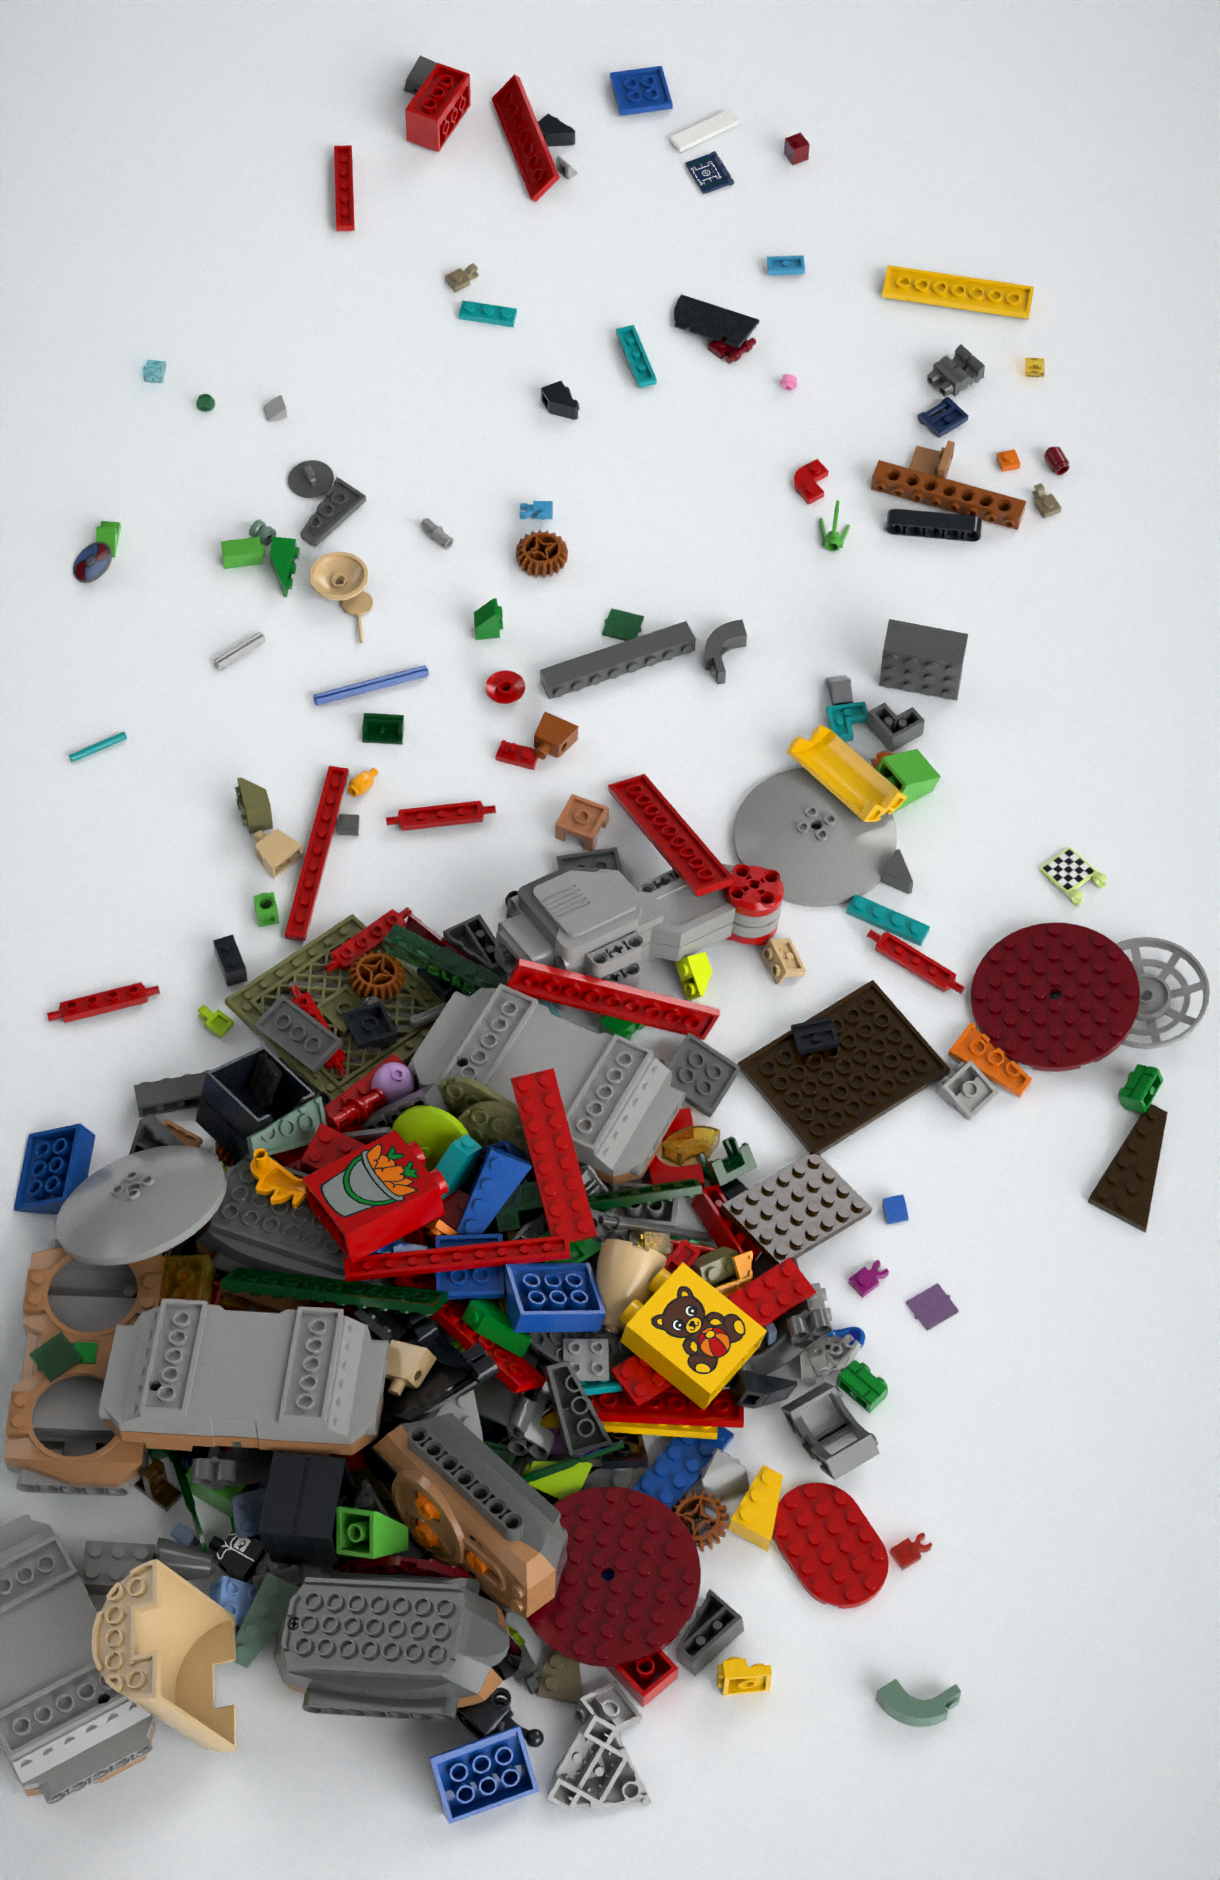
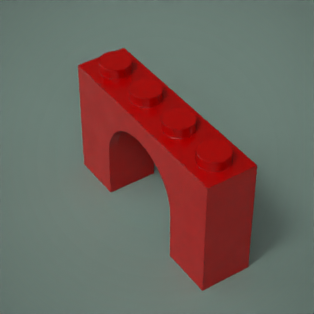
M690 1108L678 1111L664 1135L662 1143L674 1139L693 1137L694 1125ZM655 1155L645 1172L648 1173L649 1179H646V1184L650 1185L693 1178L699 1180L702 1188H704L705 1184L701 1164L678 1167L669 1166L661 1162Z

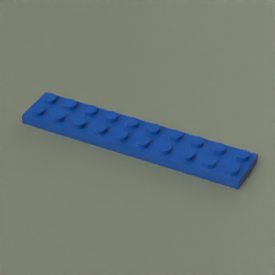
M718 1427L717 1440L674 1437L631 1489L652 1496L673 1511L671 1505L678 1506L677 1498L683 1500L684 1494H688L702 1476L700 1470L705 1468L713 1457V1451L718 1448L723 1452L734 1438V1434L725 1427ZM608 1570L603 1572L601 1577L609 1581L614 1578V1573Z

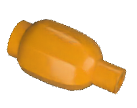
M372 768L369 772L363 771L357 774L349 782V787L347 788L349 794L356 797L366 793L373 785L374 777L378 775L377 769Z

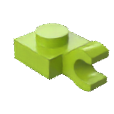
M202 1005L197 1010L200 1013L198 1017L205 1022L204 1027L219 1039L234 1026V1021L219 1009L213 1013L207 1006Z

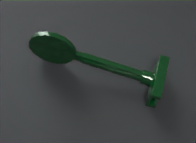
M149 1449L152 1461L156 1458L160 1460L168 1457L169 1461L173 1463L186 1507L192 1516L201 1550L208 1553L196 1513L195 1501L181 1460L183 1457L182 1452L186 1451Z

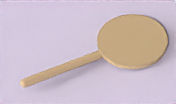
M364 591L353 598L342 600L343 610L348 614L357 615L361 644L364 642L361 615L369 612L373 606L372 597Z

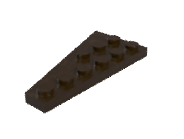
M1150 1104L1147 1111L1140 1115L1088 1199V1203L1145 1233L1168 1113L1153 1104Z

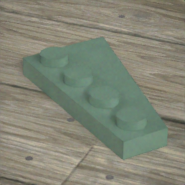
M317 1096L247 1137L250 1158L254 1159L253 1153L258 1148L265 1149L269 1156L309 1145L319 1125L322 1123L327 1126L322 1097Z
M266 1572L235 1636L236 1661L233 1662L245 1668L251 1664L279 1630L282 1612L288 1606L293 1595L297 1594L300 1589L299 1587Z

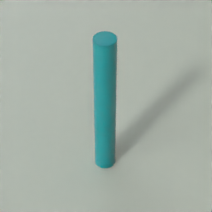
M125 732L119 733L70 754L69 759L71 762L77 761L126 740L127 736Z

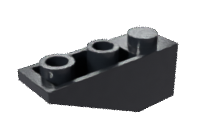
M741 1370L729 1384L735 1405L752 1409L787 1399L798 1385L797 1381Z

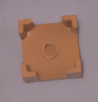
M572 794L555 824V838L565 841V833L583 839V848L593 851L597 844V834L602 825L603 828H606L609 822V807Z

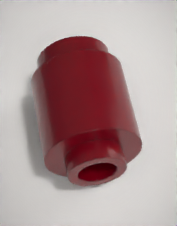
M1052 446L1046 450L1044 459L1052 472L1056 473V475L1066 473L1070 466L1061 448Z

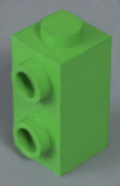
M260 537L221 542L224 569L263 564L262 556H266L265 544L261 545Z

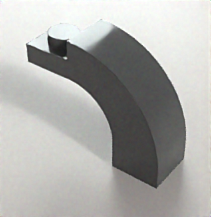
M742 619L719 626L710 634L706 641L704 668L711 671L712 677L716 678L717 685L724 684L726 679V670L722 656L729 650L746 647L747 633Z

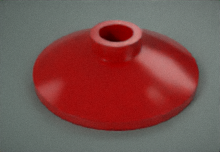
M503 670L492 674L487 679L485 689L491 700L500 704H510L518 701L523 696L525 682L519 674Z

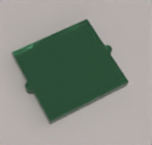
M611 608L608 618L605 619L602 636L623 641L636 638L639 632L642 631L641 626L644 616Z
M62 1332L29 1354L30 1358L37 1365L38 1371H42L50 1383L83 1361V1357L75 1349V1344L70 1343Z

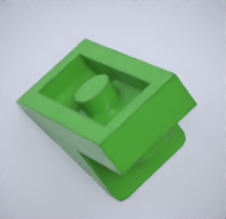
M101 521L100 527L96 528V542L108 544L112 550V557L115 558L121 523Z

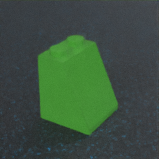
M918 749L885 756L876 768L908 797L894 812L932 792L941 777Z
M192 1465L187 1472L192 1495L229 1517H233L232 1497L235 1494L260 1488V1483L231 1488L223 1486L222 1490L215 1491L213 1488L191 1482Z
M336 1507V1554L376 1559L408 1550V1526L377 1511Z

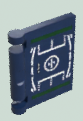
M716 151L685 163L703 194L734 184L733 178H731L730 173L720 157H718Z

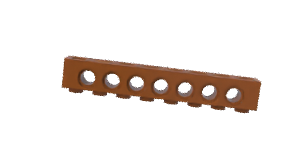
M881 460L877 463L871 481L872 490L948 510L953 513L977 516L989 523L1016 530L1019 529L1025 512V500Z

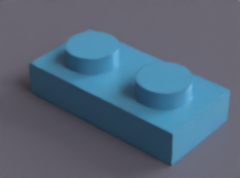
M804 255L767 257L768 276L805 274Z

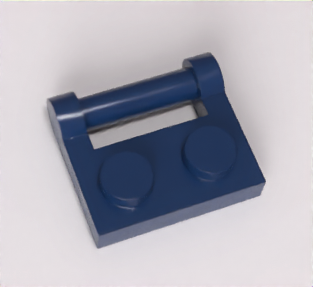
M946 397L937 406L927 412L918 414L917 419L940 438L968 421L969 415L953 400ZM944 409H947L946 411L942 412L941 414H939V415H937L936 417H934L933 419H931V417L935 416L936 414H938L939 412L943 411Z

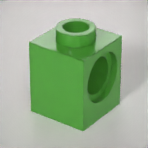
M274 892L253 896L259 927L280 924Z

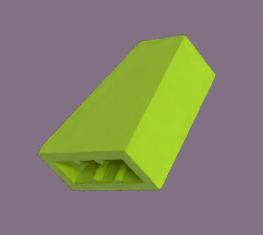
M534 1460L532 1465L527 1463L523 1474L559 1461ZM590 1461L579 1462L571 1468L529 1482L528 1484L561 1500L581 1490L593 1463Z

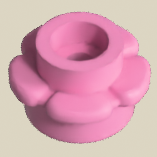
M784 374L779 381L785 390L791 391L797 388V378L793 375Z

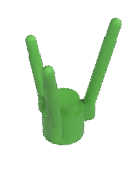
M838 500L835 504L832 531H829L827 535L823 518L819 519L822 546L829 551H837L839 548H843L844 540L850 528L848 524L842 536L836 531L840 503Z

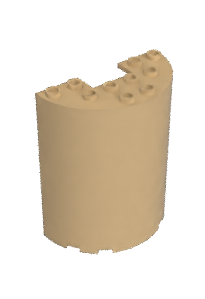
M158 1559L135 1567L129 1571L130 1575L120 1583L117 1582L106 1595L107 1600L101 1612H97L91 1640L92 1654L97 1670L100 1671L105 1682L111 1688L198 1746L215 1752L237 1751L236 1705L215 1708V1665L236 1661L235 1616Z

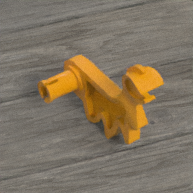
M256 1149L253 1153L254 1159L250 1164L251 1174L258 1180L255 1187L256 1193L260 1195L273 1194L270 1198L271 1205L282 1204L293 1198L292 1207L297 1208L306 1197L303 1180L294 1176L271 1157H268V1152L265 1149Z

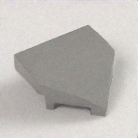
M718 1448L713 1451V1457L706 1467L700 1470L702 1473V1487L706 1492V1497L712 1493L715 1499L750 1488L745 1466L738 1459L726 1455Z

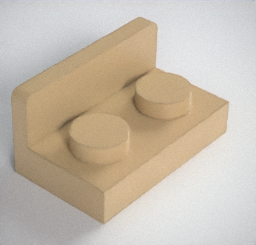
M790 938L770 939L761 951L776 984H781L786 977H800L806 973V969Z

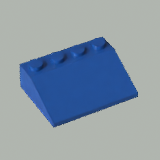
M81 1123L29 1134L14 1211L58 1214L69 1195L88 1178L96 1135Z
M590 1263L505 1264L508 1312L514 1333L600 1331L606 1312Z
M520 1725L429 1757L443 1814L449 1824L539 1792Z

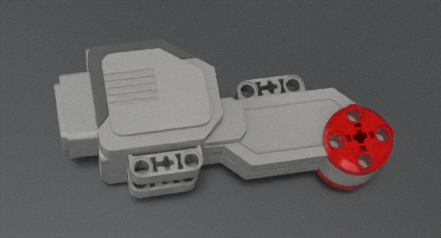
M722 864L733 876L734 885L703 896L696 897L674 870L641 884L637 892L619 870L565 866L520 887L518 895L508 899L506 920L498 923L494 956L509 976L520 958L636 988L640 976L639 965L656 957L679 961L723 939L734 940L742 944L766 945L778 928L784 886L780 880V874L776 870L745 864H737L735 866ZM551 1002L555 1008L561 1011L574 1008Z

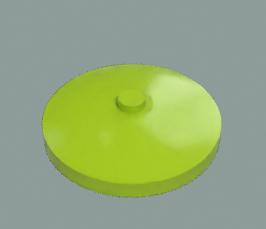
M428 1105L413 1106L402 1112L394 1122L391 1130H396L406 1144L412 1141L418 1143L426 1158L424 1167L428 1172L436 1168L453 1141L465 1134L470 1136L465 1127L450 1113Z

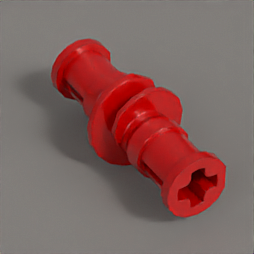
M375 1088L369 1095L363 1096L358 1100L355 1098L347 1099L344 1108L339 1110L338 1113L326 1117L327 1126L339 1132L340 1128L351 1123L358 1125L360 1121H367L368 1113L374 1108L382 1107L386 1104L385 1094L381 1089Z

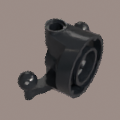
M501 1687L496 1688L485 1701L457 1708L456 1711L457 1718L477 1739L518 1725L512 1719L514 1714L511 1711V1694L507 1689ZM499 1695H502V1696L506 1697V1699H505V1698H501V1697H499V1698H496V1697L499 1696ZM521 1727L524 1741L530 1747L535 1748L542 1745L544 1735L539 1729L527 1730Z

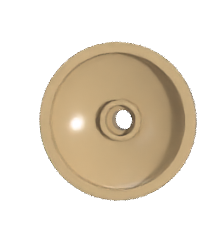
M332 552L321 556L313 563L309 573V580L313 590L321 597L342 601L353 598L363 591L368 582V570L365 563L356 555L347 552Z

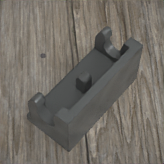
M420 55L406 79L404 91L416 95L418 90L415 87L420 89L437 63Z

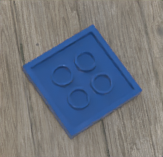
M662 66L610 73V81L620 116L673 108Z
M503 1234L435 1236L436 1248L503 1242ZM495 1266L437 1272L436 1290L449 1292V1300L504 1298V1267Z

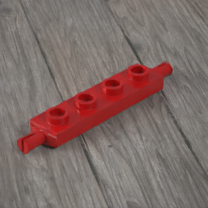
M481 801L401 809L398 812V816L386 817V825L399 824L402 831L477 823L483 822L484 814L496 813L495 805L483 806Z
M406 907L400 913L394 909L388 911L331 952L330 957L332 961L324 966V970L328 974L337 967L345 971L354 962L356 957H361L362 953L368 954L370 950H374L406 926L404 919L412 914L411 909L409 910V907Z
M872 929L868 932L867 937L876 942L875 950L940 991L945 992L949 988H952L959 994L964 991L965 986L955 981L956 974L899 938L889 932L882 935Z
M140 982L60 1002L59 1010L47 1013L49 1022L61 1018L64 1023L147 1003L148 996L160 994L158 985L146 988Z
M293 985L294 988L291 986L289 990L294 996L291 1001L330 1030L310 993L302 994L297 985ZM341 1047L325 1063L327 1069L334 1067L340 1077L342 1073L343 1075L347 1073L342 1065L346 1057Z

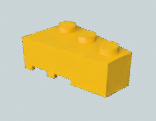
M763 1465L732 1516L728 1530L768 1552L772 1540L783 1475Z

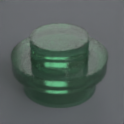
M202 394L198 397L196 406L200 411L208 412L215 407V400L209 394Z

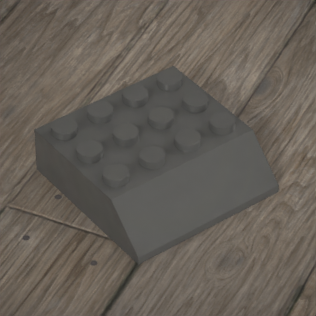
M889 619L883 648L879 686L921 693L927 696L942 697L948 700H957L962 680L968 634Z

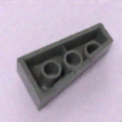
M436 1082L374 1111L367 1121L364 1122L362 1128L363 1130L390 1127L392 1130L394 1122L402 1112L418 1105L434 1106L448 1113L450 1112Z
M562 1361L544 1366L543 1370L565 1455L572 1456L612 1445L611 1438L597 1416L570 1362Z

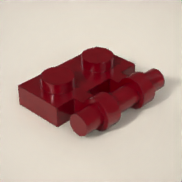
M754 338L746 339L737 350L735 349L737 347L725 344V339L721 342L713 340L708 344V350L720 359L727 356L725 360L728 364H731L733 361H738L742 354L752 350L756 340Z

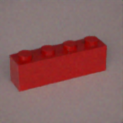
M713 1185L702 1188V1194L696 1195L691 1206L718 1248L726 1246L736 1250L738 1254L752 1251V1266L761 1251L720 1210L722 1204L728 1200L719 1186Z

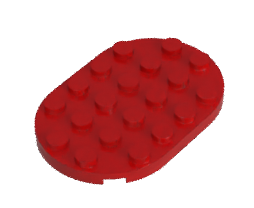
M826 1483L803 1484L783 1496L777 1507L773 1537L779 1551L807 1593L824 1605L829 1604L842 1609L858 1607L872 1600L885 1583L889 1567L888 1554L882 1540L855 1500L844 1490Z

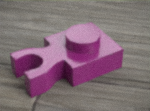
M879 1260L873 1263L870 1270L863 1267L848 1279V1284L862 1298L879 1286L878 1279H883L889 1275L887 1268L882 1272L876 1270L881 1264Z

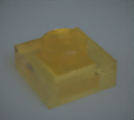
M1025 358V377L1044 378V358Z

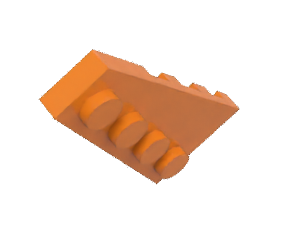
M971 1021L951 1047L948 1055L964 1064L972 1060L987 1079L1020 1098L1031 1084L1032 1078L1014 1061H1010L1000 1048L996 1049L989 1042L990 1038L976 1029L977 1026Z

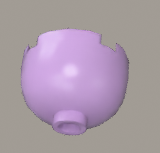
M397 1062L386 1063L376 1071L371 1081V1090L375 1088L381 1089L386 1097L385 1105H389L413 1093L415 1078L406 1065Z

